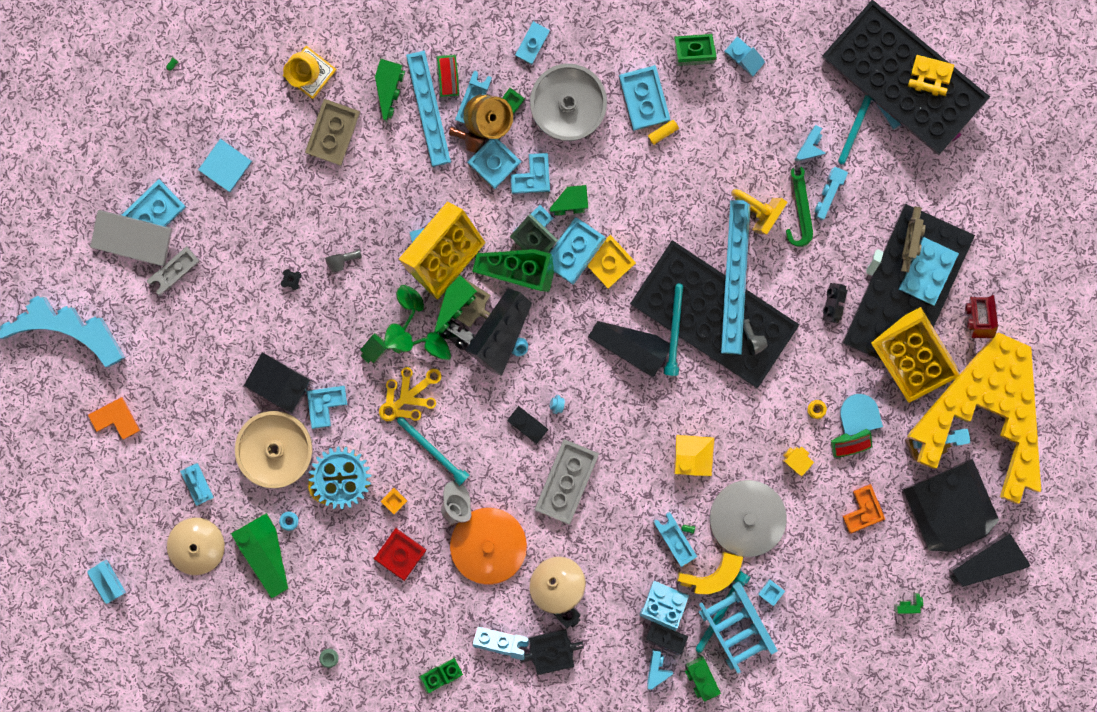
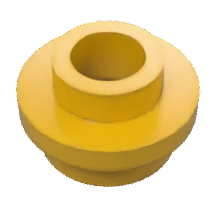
M820 400L811 401L807 407L809 416L814 419L824 417L827 411L825 403ZM815 406L820 407L819 413L814 412L813 408Z

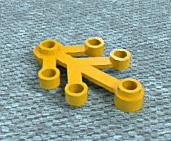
M409 367L403 368L401 371L402 385L400 398L394 402V390L398 387V383L394 379L388 380L386 382V403L382 404L379 408L380 417L385 421H392L396 417L411 418L414 421L419 420L421 413L418 409L407 411L399 408L404 404L426 406L428 409L434 408L436 406L434 398L424 399L414 396L428 385L438 383L442 377L441 372L438 369L428 370L426 378L409 390L413 371ZM406 369L410 370L411 372L410 376L408 377L404 376L403 374L404 370ZM435 372L438 375L436 380L430 378L431 373ZM390 381L395 382V387L393 389L389 388L388 383ZM429 399L434 401V405L432 407H429L427 405V401ZM387 408L392 409L391 415L385 414ZM414 411H417L419 413V417L417 419L412 417V413Z

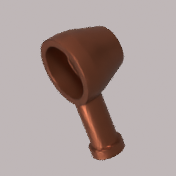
M453 126L449 131V136L465 140L466 150L477 153L485 140L484 137L455 129Z

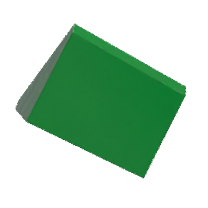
M713 34L674 36L676 66L714 64L716 62L717 55Z

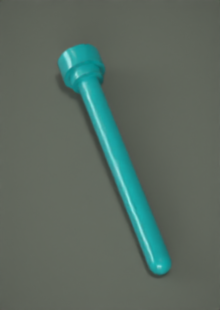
M867 95L863 99L838 159L841 165L845 164L870 105L871 99Z
M682 284L675 286L669 360L664 365L663 374L670 376L679 375L676 357L683 293Z
M403 417L397 418V423L452 473L455 479L454 482L461 486L470 475L465 470H458Z
M739 571L734 581L735 583L740 582L744 587L745 584H748L751 577ZM733 586L726 598L733 595L732 592L735 591ZM729 606L716 613L713 618L715 625L720 623ZM711 625L708 626L696 646V652L701 653L713 635L714 631Z

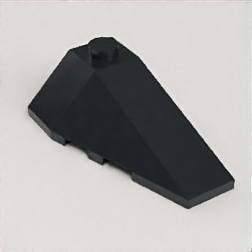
M597 321L588 335V338L654 378L670 349V343L657 335Z

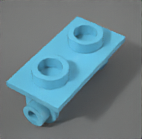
M198 463L180 471L196 506L214 498Z

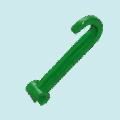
M800 167L799 176L795 175L794 168L791 169L790 175L793 179L802 238L796 241L793 239L791 230H786L788 241L796 247L808 245L813 238V227L804 179L805 171Z

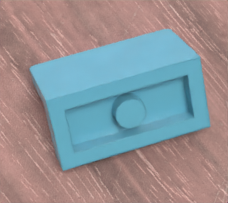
M108 560L102 561L87 571L106 604L126 593Z

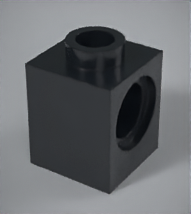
M575 607L571 609L573 615L569 619L563 618L562 613L554 614L566 628L570 626L573 628L580 622L579 617L581 613Z

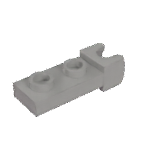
M186 246L158 272L153 274L147 280V283L154 284L159 281L161 286L157 290V294L161 296L198 264L200 260Z

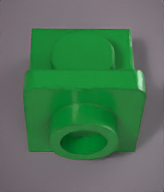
M913 593V604H911V601H899V604H894V612L897 614L921 613L920 608H923V597H920L919 593Z

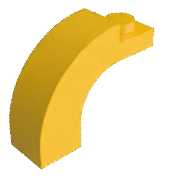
M723 552L719 567L713 574L706 577H697L678 572L677 581L681 582L680 585L689 588L695 585L693 592L696 594L716 593L733 582L740 571L743 557Z

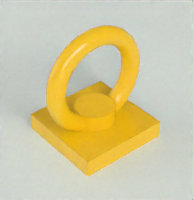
M733 189L731 191V195L735 200L747 202L750 204V210L757 214L756 218L759 220L752 230L758 234H768L788 203L783 198H772L769 204H762L741 190Z

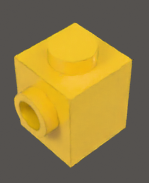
M802 446L800 448L794 447L793 449L790 447L783 454L785 458L782 461L801 477L814 463L808 457L810 453Z

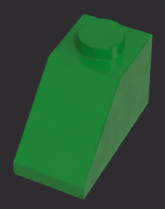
M374 333L360 349L362 352L360 356L368 364L370 362L375 364L388 349H384V340Z

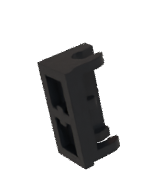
M652 622L643 641L677 656L681 655L688 636Z

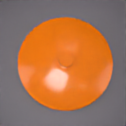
M486 507L471 511L469 521L457 523L451 536L450 551L455 566L466 578L480 584H497L506 581L520 569L526 556L527 541L522 526L511 514L498 508Z

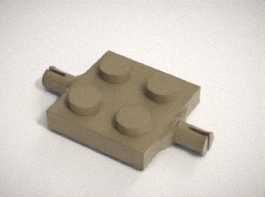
M914 206L913 215L908 224L902 254L903 265L901 271L909 272L912 259L919 256L922 245L919 244L920 236L923 237L925 232L924 220L920 219L921 207Z
M466 280L477 291L474 295L476 299L469 306L467 304L464 305L461 309L463 312L457 319L471 327L478 317L481 316L487 319L486 315H490L485 310V305L491 295ZM444 296L441 303L438 306L440 309L444 300Z

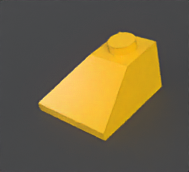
M676 435L673 473L712 476L714 438Z

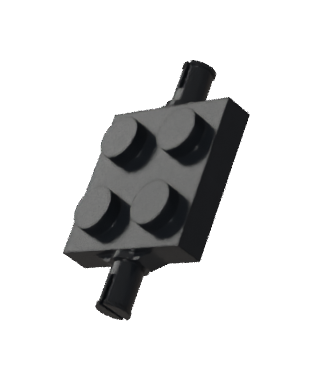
M566 629L529 637L530 653L524 654L525 659L520 660V663L532 661L537 675L575 667L573 651L584 649L583 641L571 643Z

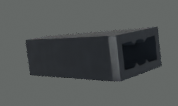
M1005 532L949 569L951 572L949 577L955 585L958 584L964 587L1019 571L1031 565L1012 535Z

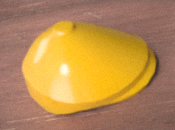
M299 52L293 54L283 67V74L286 80L294 87L308 86L317 80L319 65L310 54Z

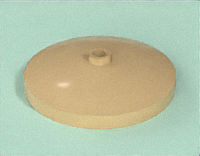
M281 411L263 412L249 419L239 431L235 442V457L242 473L253 483L266 488H281L297 481L308 469L313 454L312 440L307 428L293 415ZM273 446L278 447L277 453L272 451Z

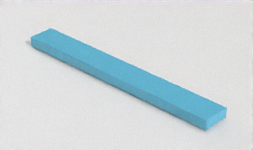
M730 200L722 354L742 355L750 204L743 200Z

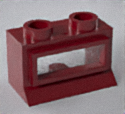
M995 296L970 297L969 303L965 304V314L969 316L967 330H970L971 338H994L998 329Z

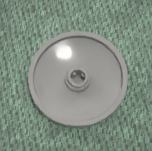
M560 64L551 67L537 79L531 91L530 110L535 123L545 134L557 140L576 141L587 137L598 128L606 113L607 97L603 84L592 71L577 64Z
M742 480L726 486L716 496L711 506L710 526L714 537L723 548L738 556L754 557L770 551L781 540L786 528L787 515L782 499L771 487L758 481Z

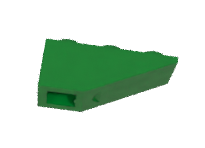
M380 59L375 74V81L383 120L388 122V118L392 119L395 110L392 107L393 101L398 100L400 89H397L399 81L403 82L406 71H403V65Z
M461 275L446 290L434 330L435 334L439 331L443 333L450 326L448 322L452 318L456 320L463 311L461 309L464 305L467 304L469 306L476 299L474 295L477 291Z

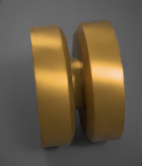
M480 94L473 97L467 103L463 119L470 133L479 137L498 139L510 130L513 123V112L509 103L503 98Z

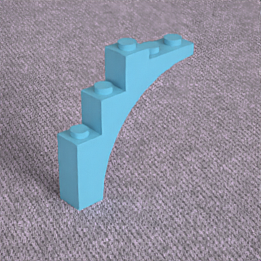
M40 296L32 298L29 300L30 304L26 306L28 314L24 312L16 317L17 320L10 323L9 321L0 326V339H6L17 333L29 330L47 329L62 332L84 343L98 356L105 367H110L125 358L103 318L92 317L86 321L87 325H84L76 309L73 307L68 308V306L58 310V315H56L46 297L40 298Z

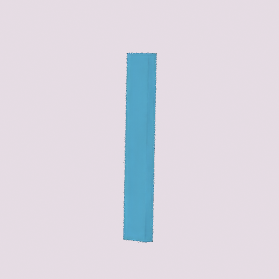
M425 50L407 54L406 57L432 167L451 163Z

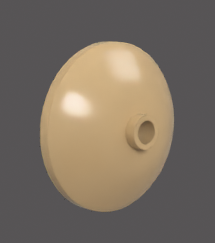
M189 518L181 521L172 529L167 540V553L170 561L178 570L189 575H202L210 572L220 563L224 555L225 542L221 531L214 523L203 518ZM192 544L197 546L196 551L191 550Z
M549 558L539 564L531 576L529 586L531 597L534 603L545 612L561 614L570 611L581 601L586 587L585 575L580 566L569 558ZM556 579V583L551 585V581Z

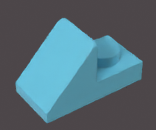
M738 36L724 51L752 77L765 63L754 47L751 49Z
M815 125L794 160L798 162L826 154L824 151L813 146V144L817 145L822 137V134H820L821 127Z
M652 648L647 688L651 690L673 674L671 670L659 669V666L663 665L664 655H661L660 649Z

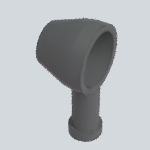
M357 249V251L328 256L325 258V261L331 272H338L344 270L345 261L361 259L362 255L360 249Z
M746 319L743 323V329L747 336V345L751 354L757 355L767 348L768 344L764 336L754 335L749 323L750 320Z

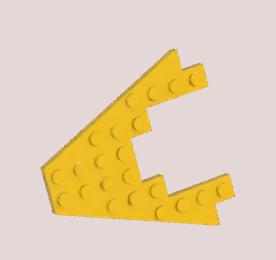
M998 332L994 338H991L909 432L907 437L922 443L917 462L932 469H937L953 417L970 422L975 407L978 406L1005 418L1000 436L1016 443L1000 497L1012 503L1020 504L1024 488L1036 493L1041 492L1032 350L1030 346Z

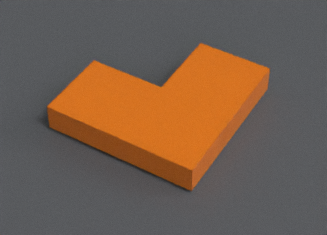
M123 397L88 414L96 432L113 423L123 440L141 431Z
M871 484L853 491L860 509L842 516L849 534L885 520Z

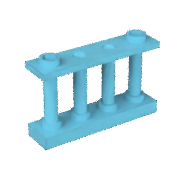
M740 582L732 585L735 590L732 592L733 595L708 609L705 608L703 603H700L699 606L702 610L699 613L704 622L708 620L728 656L726 662L730 669L735 668L736 672L740 673L741 671L737 665L762 650L766 651L768 649L771 655L778 650ZM736 601L742 602L744 606L741 609L742 611L717 625L714 624L710 617L711 615ZM745 617L746 619L750 617L753 622L750 625L751 627L724 642L719 632ZM754 633L755 635L759 633L762 638L759 641L760 643L733 658L728 648Z

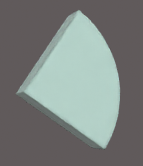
M879 249L875 251L872 256L873 260L867 267V274L871 276L874 274L881 263L883 251Z

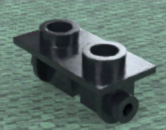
M830 283L827 290L826 305L823 308L822 320L839 323L842 320L844 307L838 306L839 302L845 303L848 292L846 290L847 286Z
M451 319L448 322L450 326L443 333L439 331V335L455 343V346L460 350H466L473 340L474 334L464 327L459 333L457 330L460 325Z

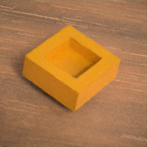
M393 488L380 502L395 514L408 500L396 488Z

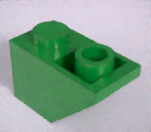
M587 186L567 187L550 207V213H554V216L566 215V211H573V214L585 213V209L589 208Z

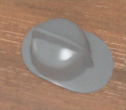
M454 481L447 483L443 491L442 516L448 521L449 525L469 521L471 518L469 492L465 486H459Z

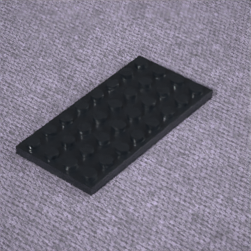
M871 0L822 55V59L937 155H940L990 99V96L955 67L953 68L949 85L941 83L940 86L948 89L946 96L939 94L935 96L932 95V92L916 91L915 88L909 87L910 79L918 80L917 76L911 75L917 55L946 63L949 62L874 0ZM924 78V83L935 84V81Z
M904 204L884 248L881 263L870 279L842 342L880 361L882 360L871 342L903 316L921 307L934 328L975 237L972 233L921 211L920 219L924 220L923 225H925L923 237L959 254L935 306L898 290L906 272L901 271L903 265L902 254L908 224L911 221L914 207L908 204Z
M672 240L630 302V305L671 331L675 286L682 284L683 293L678 337L758 389L800 324L745 289L744 320H750L749 323L754 335L764 336L768 346L761 353L752 355L743 329L742 355L722 354L726 275Z

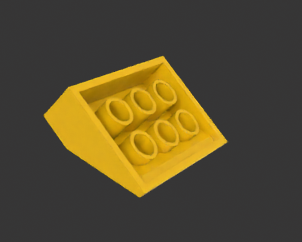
M447 201L402 254L399 261L438 300L486 242L464 210Z
M921 307L903 316L871 342L908 403L959 376L957 365Z

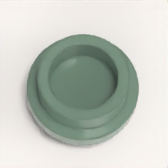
M328 648L321 652L319 660L322 666L332 668L338 663L339 656L334 649Z

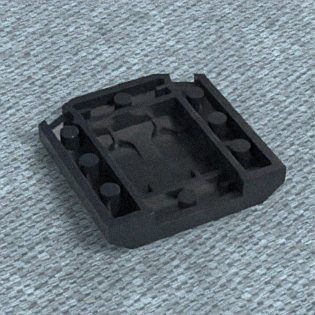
M969 459L951 469L902 489L929 551L952 552L986 537L999 521L973 459Z

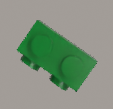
M703 656L686 664L688 670L685 673L689 681H694L696 687L693 689L698 699L702 697L705 702L721 694Z

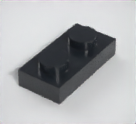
M520 406L516 408L507 420L536 444L549 430Z

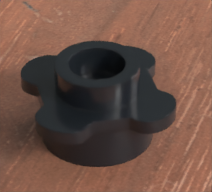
M285 269L283 271V280L280 283L281 286L297 290L299 288V279L302 277L301 273Z

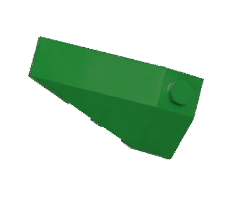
M536 249L477 253L472 272L538 291L550 292L554 276L553 256L550 253Z
M267 513L231 533L240 551L271 598L289 589L277 529Z

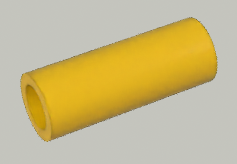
M673 119L649 134L648 138L655 145L677 131L679 127Z

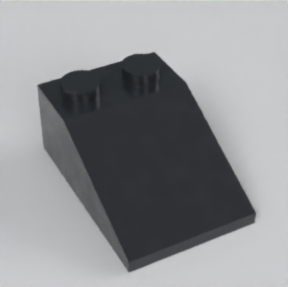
M262 352L244 386L293 414L311 384L312 379Z

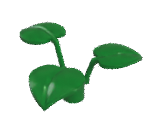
M400 285L396 292L397 300L403 308L411 310V314L403 327L395 323L388 326L384 338V349H392L394 352L401 354L402 352L411 351L414 345L424 342V348L430 355L442 360H450L451 352L446 340L439 334L430 332L426 338L413 342L412 336L405 332L415 311L421 312L424 309V301L415 289L407 285Z

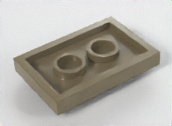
M324 99L305 153L342 166L361 112Z

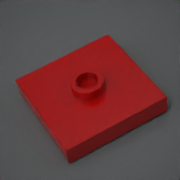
M395 528L374 557V560L405 581L427 549L398 528Z

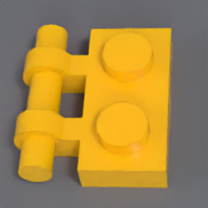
M917 55L911 75L917 76L918 80L910 79L908 86L915 88L916 91L924 90L932 92V95L938 96V94L946 96L948 89L940 86L941 83L949 85L954 64ZM924 78L935 81V84L924 83Z

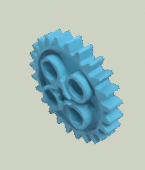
M338 446L336 452L332 448H329V454L323 451V459L316 457L319 463H312V466L316 469L309 471L310 474L314 475L309 481L314 482V485L310 488L317 489L314 496L321 495L319 502L325 499L327 500L326 506L333 503V509H335L340 504L341 509H344L345 503L350 508L352 507L351 501L358 504L357 497L365 498L362 492H369L365 486L371 485L367 478L371 477L372 474L366 473L370 467H364L367 460H360L362 454L355 456V449L348 453V447H345L343 452H341V448ZM347 462L353 463L355 467L352 473L346 472L344 468ZM328 463L335 466L333 474H328L325 470V466ZM339 472L342 476H358L356 479H344L342 483L338 479L323 480L324 477L338 476ZM352 481L355 483L356 489L354 492L347 491V482ZM328 483L336 485L335 493L327 491Z

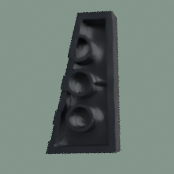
M508 288L465 351L489 371L502 376L532 302L521 292Z

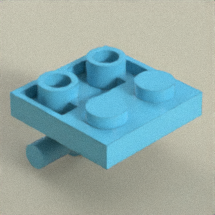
M653 581L644 607L639 615L651 622L676 631L689 595Z

